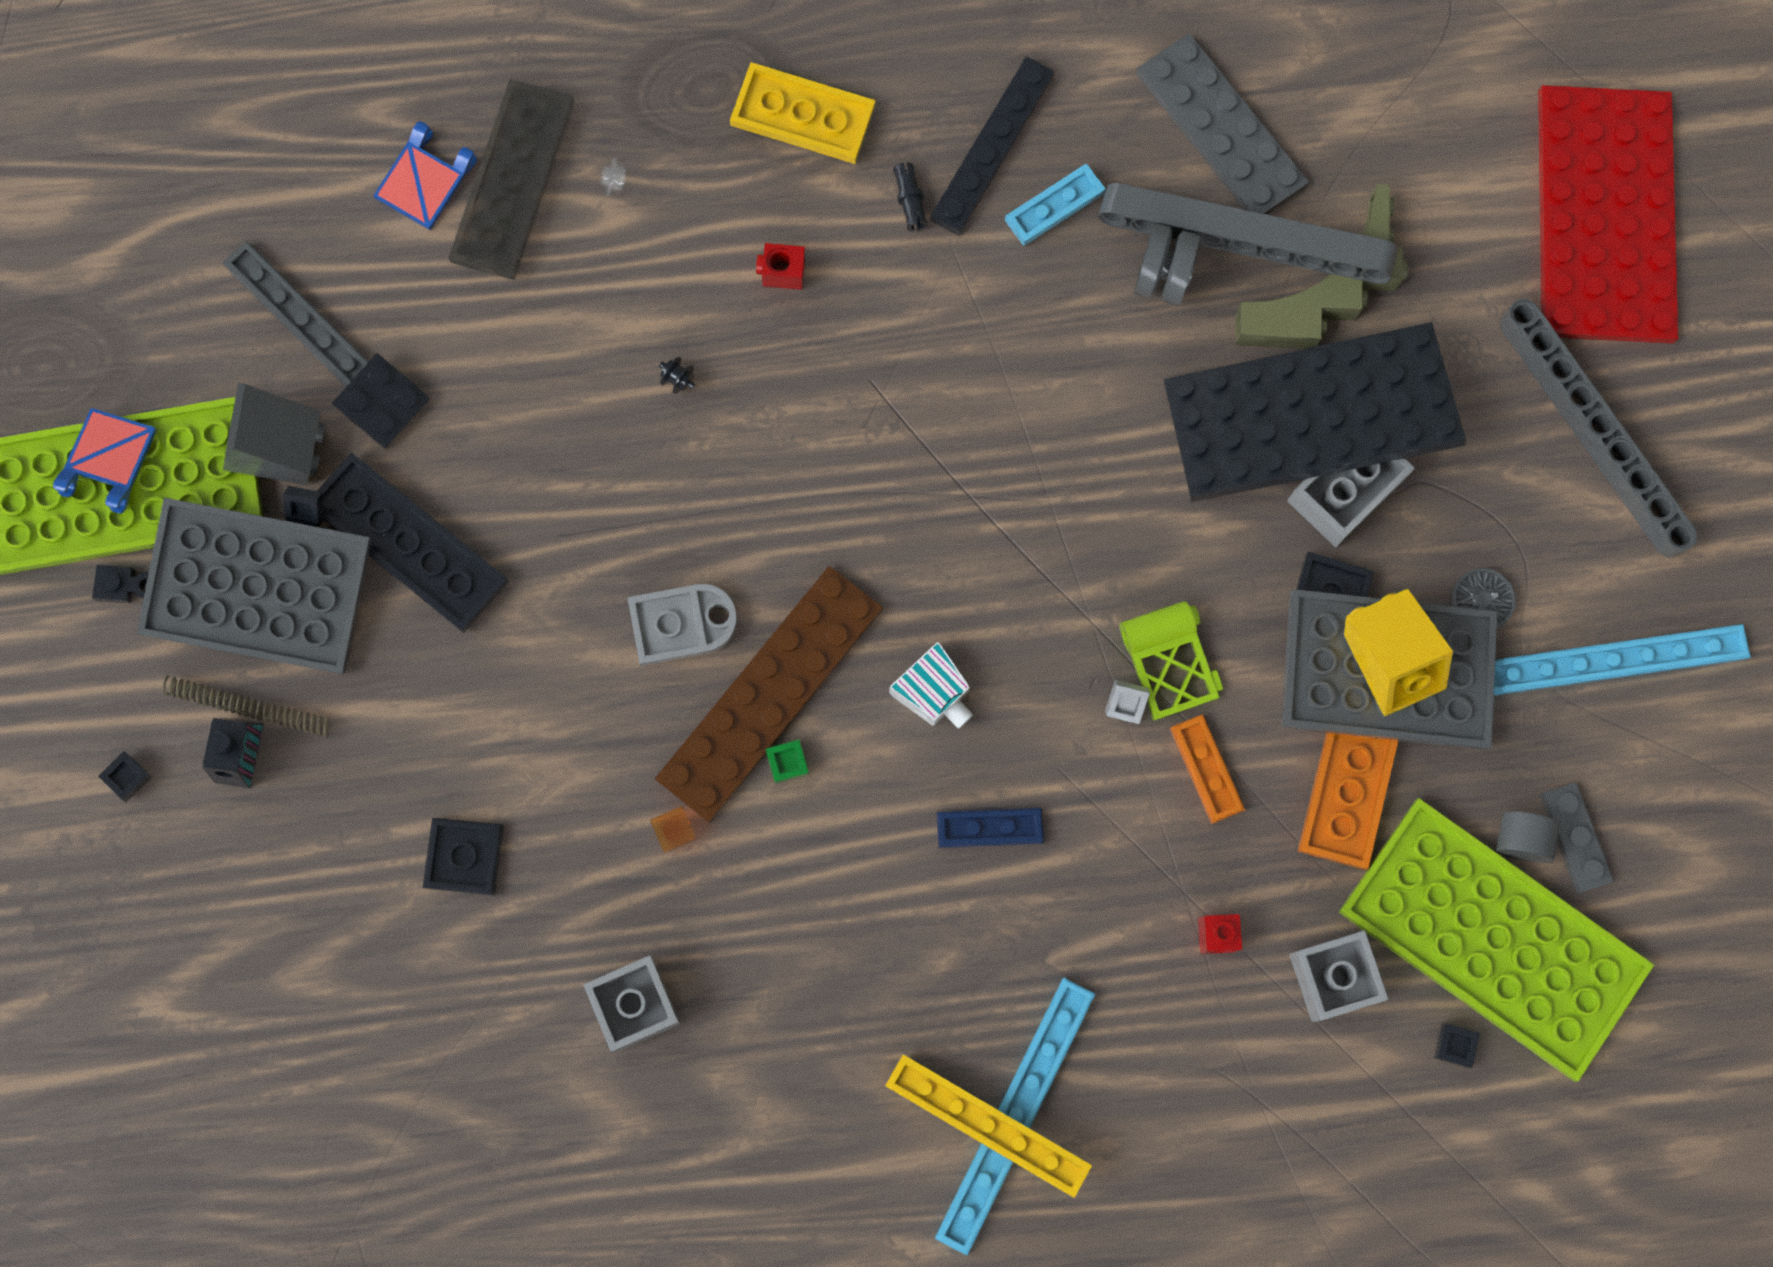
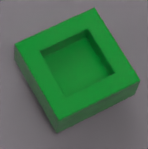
M800 740L766 748L775 784L809 775Z

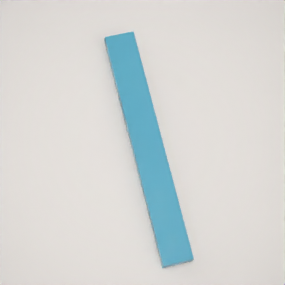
M1741 624L1496 659L1494 696L1747 660L1751 656L1744 625Z
M1062 978L998 1108L1000 1112L1030 1129L1095 993L1066 978ZM981 1143L935 1239L968 1256L1013 1162Z

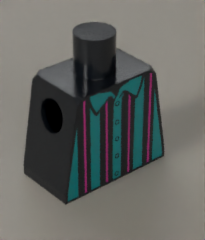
M213 718L203 760V769L214 783L250 789L263 723L232 718Z

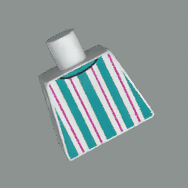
M938 642L890 686L889 693L892 697L933 726L946 716L960 729L973 717L972 712L961 702L969 693L970 687Z

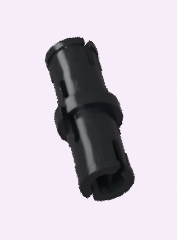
M907 162V169L905 170L904 163H900L893 168L899 189L898 203L903 206L907 230L914 232V225L916 224L917 231H920L928 226L922 204L924 198L923 190L918 188L914 164Z

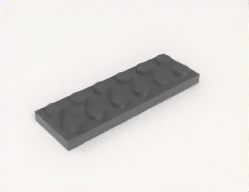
M1190 33L1137 68V76L1244 210L1267 215L1307 187L1309 181Z

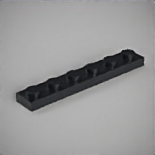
M1027 56L1025 57L932 212L930 221L958 236L960 235L1053 79L1054 70Z

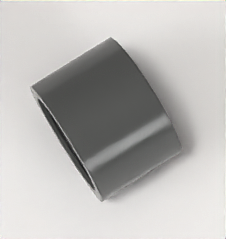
M1503 812L1496 852L1522 861L1553 863L1560 822L1532 813Z

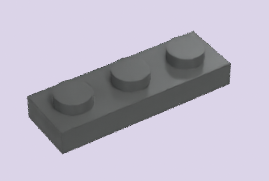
M1573 783L1540 794L1547 816L1560 822L1557 842L1576 893H1582L1613 883V878L1577 784Z

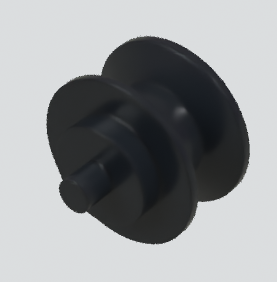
M677 357L674 360L671 359L667 363L662 361L659 365L662 369L660 384L662 386L669 382L673 384L674 394L685 391L688 387L693 389L696 385L692 382L694 366L682 367L681 357Z

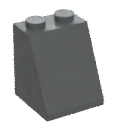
M238 383L223 470L307 485L309 476H316L320 455H315L313 452L315 443L322 444L325 424L319 423L320 411L253 386Z

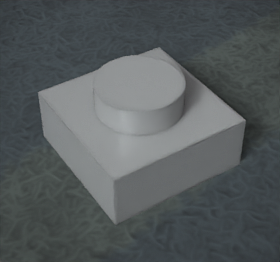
M1115 680L1105 709L1106 716L1140 724L1150 694L1149 689Z

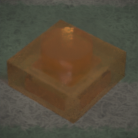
M683 806L650 820L664 854L697 840Z

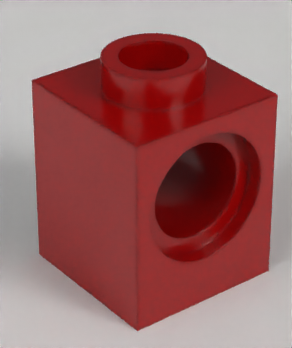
M765 243L764 255L758 254L756 262V274L762 275L763 287L803 289L805 246ZM777 262H785L789 265L783 271H777L772 268Z
M1240 914L1204 915L1198 919L1200 954L1236 953L1242 950Z

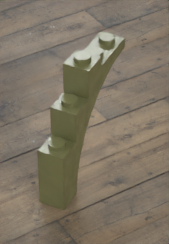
M1377 184L1369 197L1367 221L1362 235L1394 243L1395 230L1390 228V217H1393L1395 198L1390 197V185ZM1398 248L1390 282L1386 284H1375L1331 274L1317 285L1292 296L1270 301L1241 302L1235 318V345L1292 349L1317 347L1320 340L1325 339L1326 319L1355 321L1361 310L1366 308L1367 290L1395 291L1401 281L1406 279L1408 262L1403 260V248Z

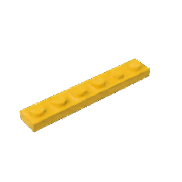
M902 1055L885 1085L887 1088L1073 1198L1076 1197L1092 1168L1091 1164L905 1055Z

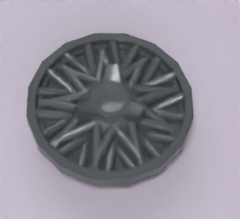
M1477 568L1466 572L1456 581L1451 592L1452 607L1497 611V628H1500L1512 617L1516 607V594L1511 583L1501 573L1492 569Z

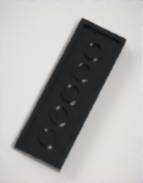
M352 452L317 490L322 492L323 517L326 522L337 531L372 538L369 557L463 634L509 582L505 576Z

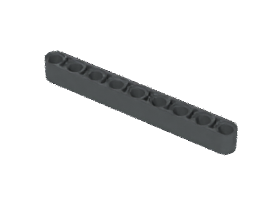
M1121 183L1107 185L1098 215L1102 223L1116 228L1150 235L1153 224L1157 223L1171 227L1172 240H1177L1178 235L1182 231L1200 235L1199 246L1375 284L1390 282L1398 254L1396 244L1384 239Z
M1528 299L1516 300L1501 317L1500 327L1504 335L1656 550L1662 556L1674 558L1690 549L1697 540V532L1693 524L1537 305ZM1514 314L1521 315L1525 323L1518 322L1514 318ZM1533 341L1540 342L1544 347V351L1538 350L1534 346ZM1552 368L1559 369L1563 373L1564 378L1557 377L1553 373ZM1572 395L1578 396L1582 400L1583 406L1577 405L1573 401ZM1591 422L1597 423L1602 428V433L1596 432L1592 428ZM1611 450L1620 453L1622 461L1616 460L1612 456ZM1631 477L1640 481L1642 489L1635 488L1632 485ZM1651 505L1656 506L1660 510L1661 517H1657L1652 513ZM1671 533L1676 534L1680 538L1681 546L1672 541Z

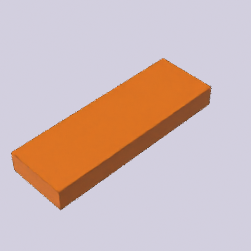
M1199 715L1172 726L1170 731L1211 824L1243 812L1245 810L1204 715Z

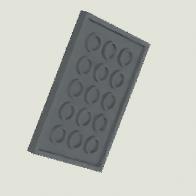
M164 498L137 634L345 674L372 538Z
M1297 589L1290 591L1281 728L1484 750L1491 748L1497 611L1419 603L1453 650L1447 688L1388 716H1384L1344 636L1346 616L1358 607L1370 606L1381 599Z

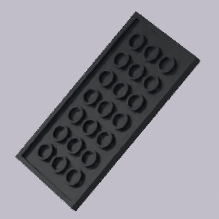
M1432 322L1164 379L1191 503L1465 446L1466 437Z

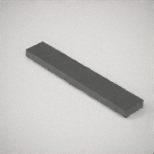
M248 241L222 262L224 267L345 387L369 362Z

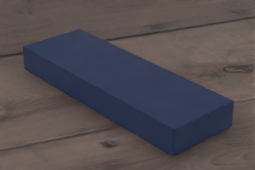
M1042 808L937 812L938 848L1043 844Z

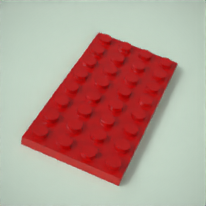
M1542 85L1538 90L1542 314L1559 338L1674 344L1678 340L1672 92Z

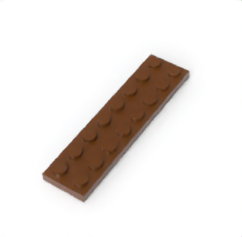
M828 566L655 777V781L710 824L766 755V748H770L775 744L881 613L883 607L832 567Z

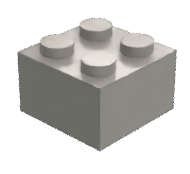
M1365 930L1289 954L1311 1022L1322 1021L1388 1000Z
M651 955L583 984L610 1052L616 1053L681 1024L656 962Z

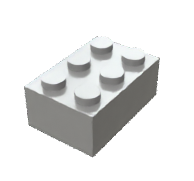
M1404 458L1307 478L1293 491L1287 502L1336 548L1415 468Z

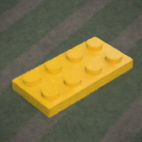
M750 62L730 118V126L856 164L875 109L876 100Z

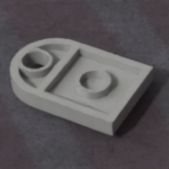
M695 584L627 597L640 666L713 653L723 648L731 640L736 629L737 616L732 600L723 590L713 585ZM722 607L729 612V618L725 623L714 624L711 622L709 614L714 608Z

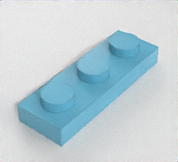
M1086 163L1007 214L1005 222L1021 244L1025 246L1104 195L1106 189Z

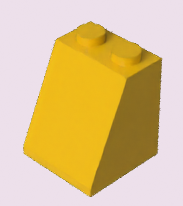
M1409 589L1397 594L1390 593L1379 602L1367 607H1358L1346 616L1344 636L1384 716H1388L1447 688L1453 650Z

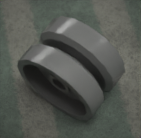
M1154 223L1138 274L1134 294L1151 298L1155 295L1159 280L1161 279L1164 280L1161 292L1162 301L1180 306L1186 286H1189L1197 260L1195 255L1200 235L1182 231L1178 235L1174 250L1169 249L1172 238L1171 227Z

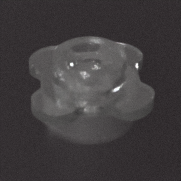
M614 157L612 163L609 166L604 165L602 171L601 185L606 186V196L610 195V191L621 192L624 183L625 166L617 164V158Z

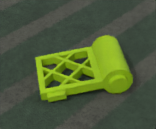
M1186 601L1143 614L1119 624L1123 642L1131 655L1142 687L1149 689L1150 694L1147 704L1153 721L1218 699L1220 697L1217 691L1223 690L1217 670L1210 672L1197 635L1196 625L1200 624L1198 611L1194 605L1189 606ZM1191 642L1195 653V658L1190 667L1173 660L1178 647ZM1172 649L1168 657L1160 653ZM1154 655L1166 661L1158 679L1145 672L1141 659ZM1170 664L1188 672L1180 689L1163 682ZM1197 664L1200 667L1201 673L1195 670ZM1192 675L1204 680L1208 695L1196 698L1184 692ZM1149 680L1155 683L1153 690L1151 689ZM1160 686L1177 694L1172 706L1159 711L1155 700V695ZM1182 697L1190 700L1179 704Z

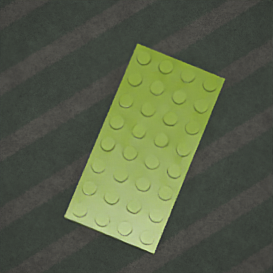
M235 397L121 416L157 429L130 491L126 510L122 514L112 512L105 503L108 493L114 487L112 485L79 475L76 490L72 497L61 496L53 488V483L64 469L84 423L0 437V575L154 548L164 498L264 517L258 476L223 470Z
M1420 798L1413 802L1338 911L1342 916L1363 931L1365 930L1367 934L1573 1082L1580 1080L1654 966V964Z

